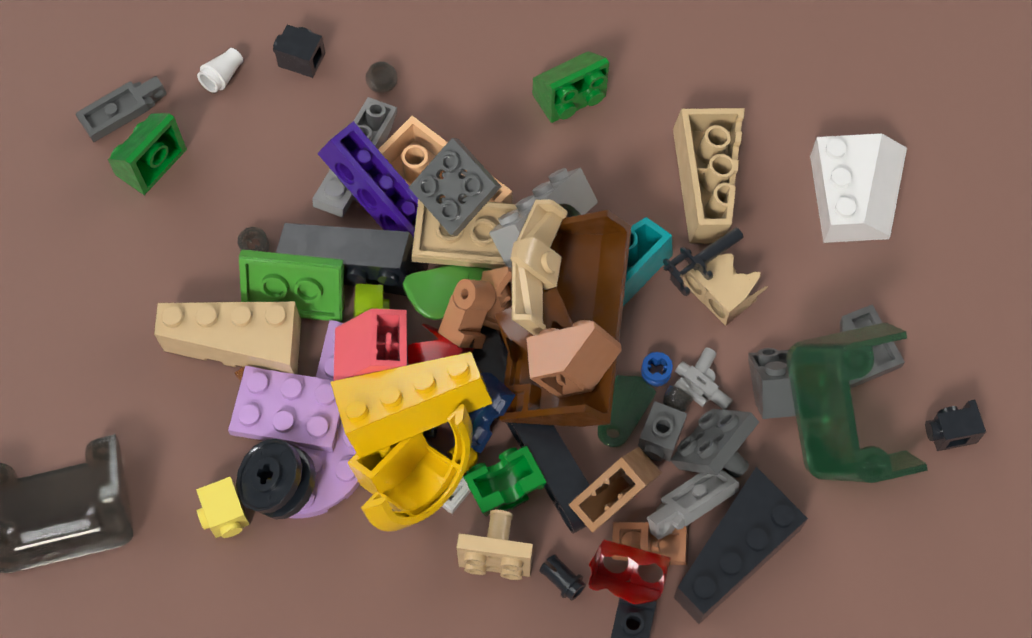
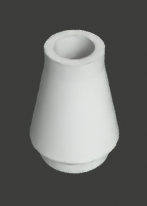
M229 48L225 53L200 67V72L197 74L199 82L212 93L224 90L237 68L243 63V57L234 48Z

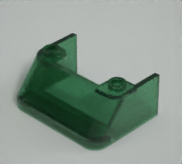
M884 322L799 341L789 349L786 360L804 466L815 478L831 481L876 483L928 471L925 462L906 450L887 454L876 446L860 448L849 384L850 380L862 378L872 370L874 365L873 346L907 339L906 331Z

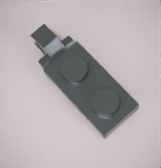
M157 76L143 84L141 82L133 84L130 81L76 112L75 115L94 143L149 111V109L155 106V102L167 95Z

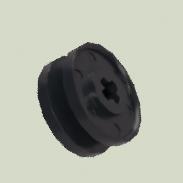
M275 438L260 442L253 446L246 454L238 469L236 488L239 499L245 507L275 520L287 519L293 516L305 506L314 490L316 471L313 460L305 451L293 447L282 440Z

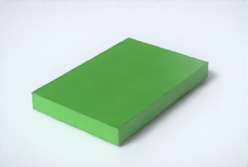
M241 250L239 254L241 302L295 301L301 318L342 322L344 317L343 260Z

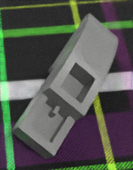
M368 97L354 119L356 125L377 149L387 141L397 114V107ZM331 169L312 198L313 207L342 218L352 201H358Z

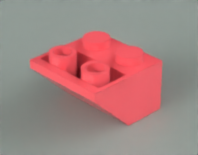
M371 308L335 328L333 381L407 366V310Z

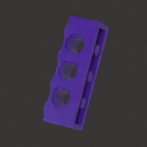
M353 121L330 139L317 154L383 230L410 232L414 239L418 198L409 189L406 181Z

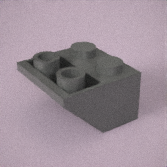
M798 345L791 350L778 351L774 348H764L756 353H748L755 404L762 419L832 413L833 374L816 347Z

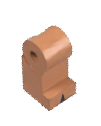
M460 280L454 289L453 295L450 297L438 333L458 347L482 349L486 336L480 331L487 311L492 308L496 296L493 285L482 280Z

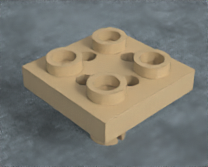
M503 510L490 511L487 537L467 534L458 535L459 567H464V571L470 574L485 575L486 571L501 573L500 576L506 579L521 580L522 576L530 577L533 544L509 541L513 514Z

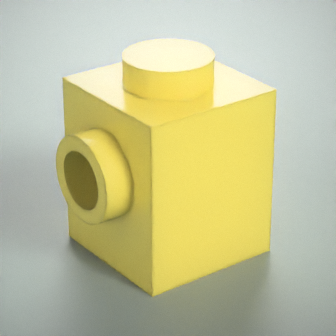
M231 477L196 489L202 508L196 510L200 523L204 530L210 528L215 538L235 536L243 530V527L250 525L242 502L238 497L237 488Z

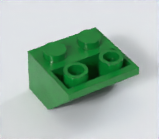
M587 51L533 77L532 95L551 123L559 119H568L576 111L588 105L594 106L606 97L609 61L604 56Z

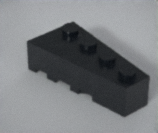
M756 467L679 584L674 595L675 600L700 624L797 535L808 518Z

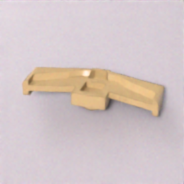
M535 200L517 240L513 243L510 257L512 261V320L534 336L539 335L541 330L546 329V325L543 324V288L547 290L557 287L562 259L550 247L562 219L566 218L568 212L554 200Z

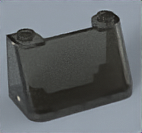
M116 434L97 438L87 444L85 449L87 463L18 478L11 466L0 463V573H13L121 547L132 540V514L121 446Z

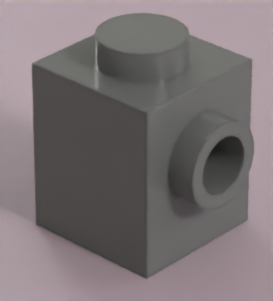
M654 401L641 433L638 447L651 460L662 461L664 459L670 462L684 427L687 413Z

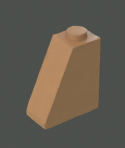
M637 447L615 462L576 497L569 506L593 533L640 494L662 472L643 450Z

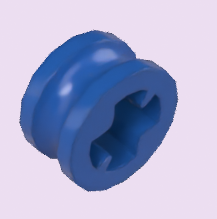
M661 352L648 354L644 358L641 368L643 380L655 387L666 384L670 380L673 369L671 359ZM651 364L656 367L660 364L663 365V375L659 372L651 374Z

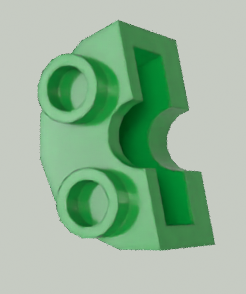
M527 446L519 450L516 447L510 448L498 456L500 462L487 467L486 463H479L467 471V475L463 476L484 516H488L490 511L495 509L503 511L514 509L529 500L527 493L535 489L544 488L547 481Z

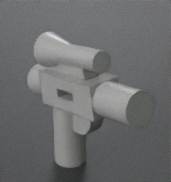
M706 347L695 367L693 365L689 366L686 362L682 361L675 370L681 378L673 388L685 393L702 407L711 400L723 410H727L733 400L714 383L716 375L710 369L717 353L713 349Z

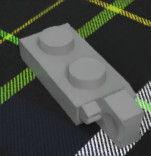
M723 470L718 475L697 474L661 498L662 503L657 507V511L647 517L649 532L659 540L671 534L675 528L678 530L684 528V526L689 525L740 491L739 481Z

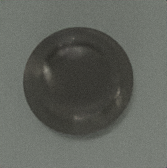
M387 62L372 64L366 73L368 87L378 93L392 90L398 81L396 70Z

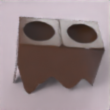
M555 287L543 293V324L546 325V329L556 328L560 330L572 327L573 322ZM511 306L495 313V317L515 369L521 352L524 351L528 354L527 337L534 335L512 320Z

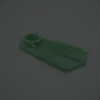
M616 376L610 424L599 425L597 431L598 438L604 445L608 447L622 446L628 440L655 397L656 391L641 376ZM615 429L620 435L612 438L608 436L607 431Z

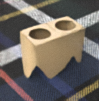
M732 254L719 255L706 264L707 272L710 270L713 273L712 279L707 280L698 270L695 271L694 269L684 274L682 279L684 285L725 326L753 304L757 296L767 288L764 287L753 295H748L760 278L761 272H753L747 275L744 273L737 274L733 266L734 256Z

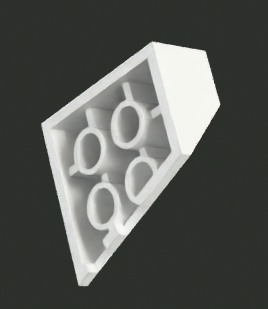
M882 133L816 138L810 159L823 243L890 238L907 151L905 146Z

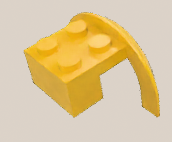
M463 404L447 418L455 437V450L452 460L429 446L423 433H419L361 458L356 453L347 462L360 486L373 494L361 509L374 527L382 531H397L409 527L434 514L453 494L466 470L473 438L472 422Z

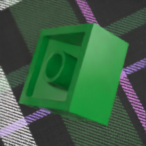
M151 113L145 121L136 125L129 138L123 144L118 145L108 159L115 176L144 196L187 150L175 117L170 113Z

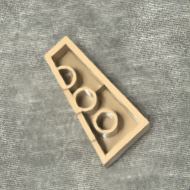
M745 108L681 109L676 120L673 134L689 243H714L725 235L732 225L736 190L735 179L738 172V152L741 144V126Z

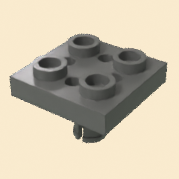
M451 138L409 186V189L450 235L458 236L502 186L459 139ZM442 170L445 171L442 173V177H444V179H441L439 176ZM441 195H444L445 198H444V197L441 198L442 203H440V202H439V197H440Z
M711 409L701 416L698 421L699 425L692 434L680 442L677 447L678 451L670 461L679 470L718 475L724 467L730 476L738 478L747 471L749 462L737 450L758 425L759 421L751 412Z

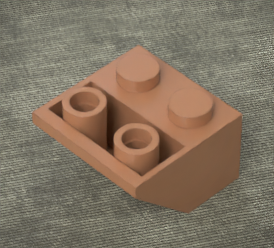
M590 320L577 321L573 323L572 327L560 330L556 328L541 330L539 335L527 337L530 379L559 399L591 392L622 351L621 343L594 321Z

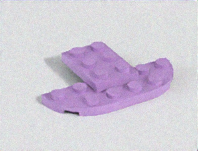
M329 320L316 377L245 366L228 429L230 435L263 441L275 438L282 440L292 446H298L299 449L305 451L313 460L316 471L314 490L305 506L289 518H308L328 512L327 509L337 505L345 498L348 499L359 486L358 480L347 463L356 454V451L345 434L330 383L334 380L335 328L343 324L338 321Z

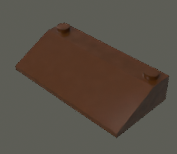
M609 210L564 218L550 247L562 257L556 288L573 323L581 320L594 321L619 342L631 225ZM521 352L515 369L508 353L504 385L515 394V397L504 416H500L499 420L509 423L573 427L610 424L617 358L593 391L559 399L530 379L527 353Z

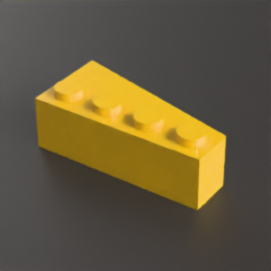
M472 352L330 382L345 434L359 458L448 422L447 418L461 404L465 406L468 413L492 404L491 397Z

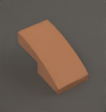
M613 522V542L671 557L669 565H688L687 526L679 530L675 528L671 534L658 540L649 532V522ZM612 556V559L628 561V557Z

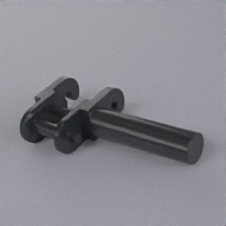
M735 227L694 257L691 255L690 249L687 250L685 247H681V254L671 261L667 258L663 260V268L671 273L670 280L684 296H688L691 293L690 289L687 286L684 287V281L681 276L694 269L695 271L698 270L707 280L712 279L713 273L710 270L707 272L706 264L743 239L744 236L740 229ZM686 260L689 265L679 272L675 266Z

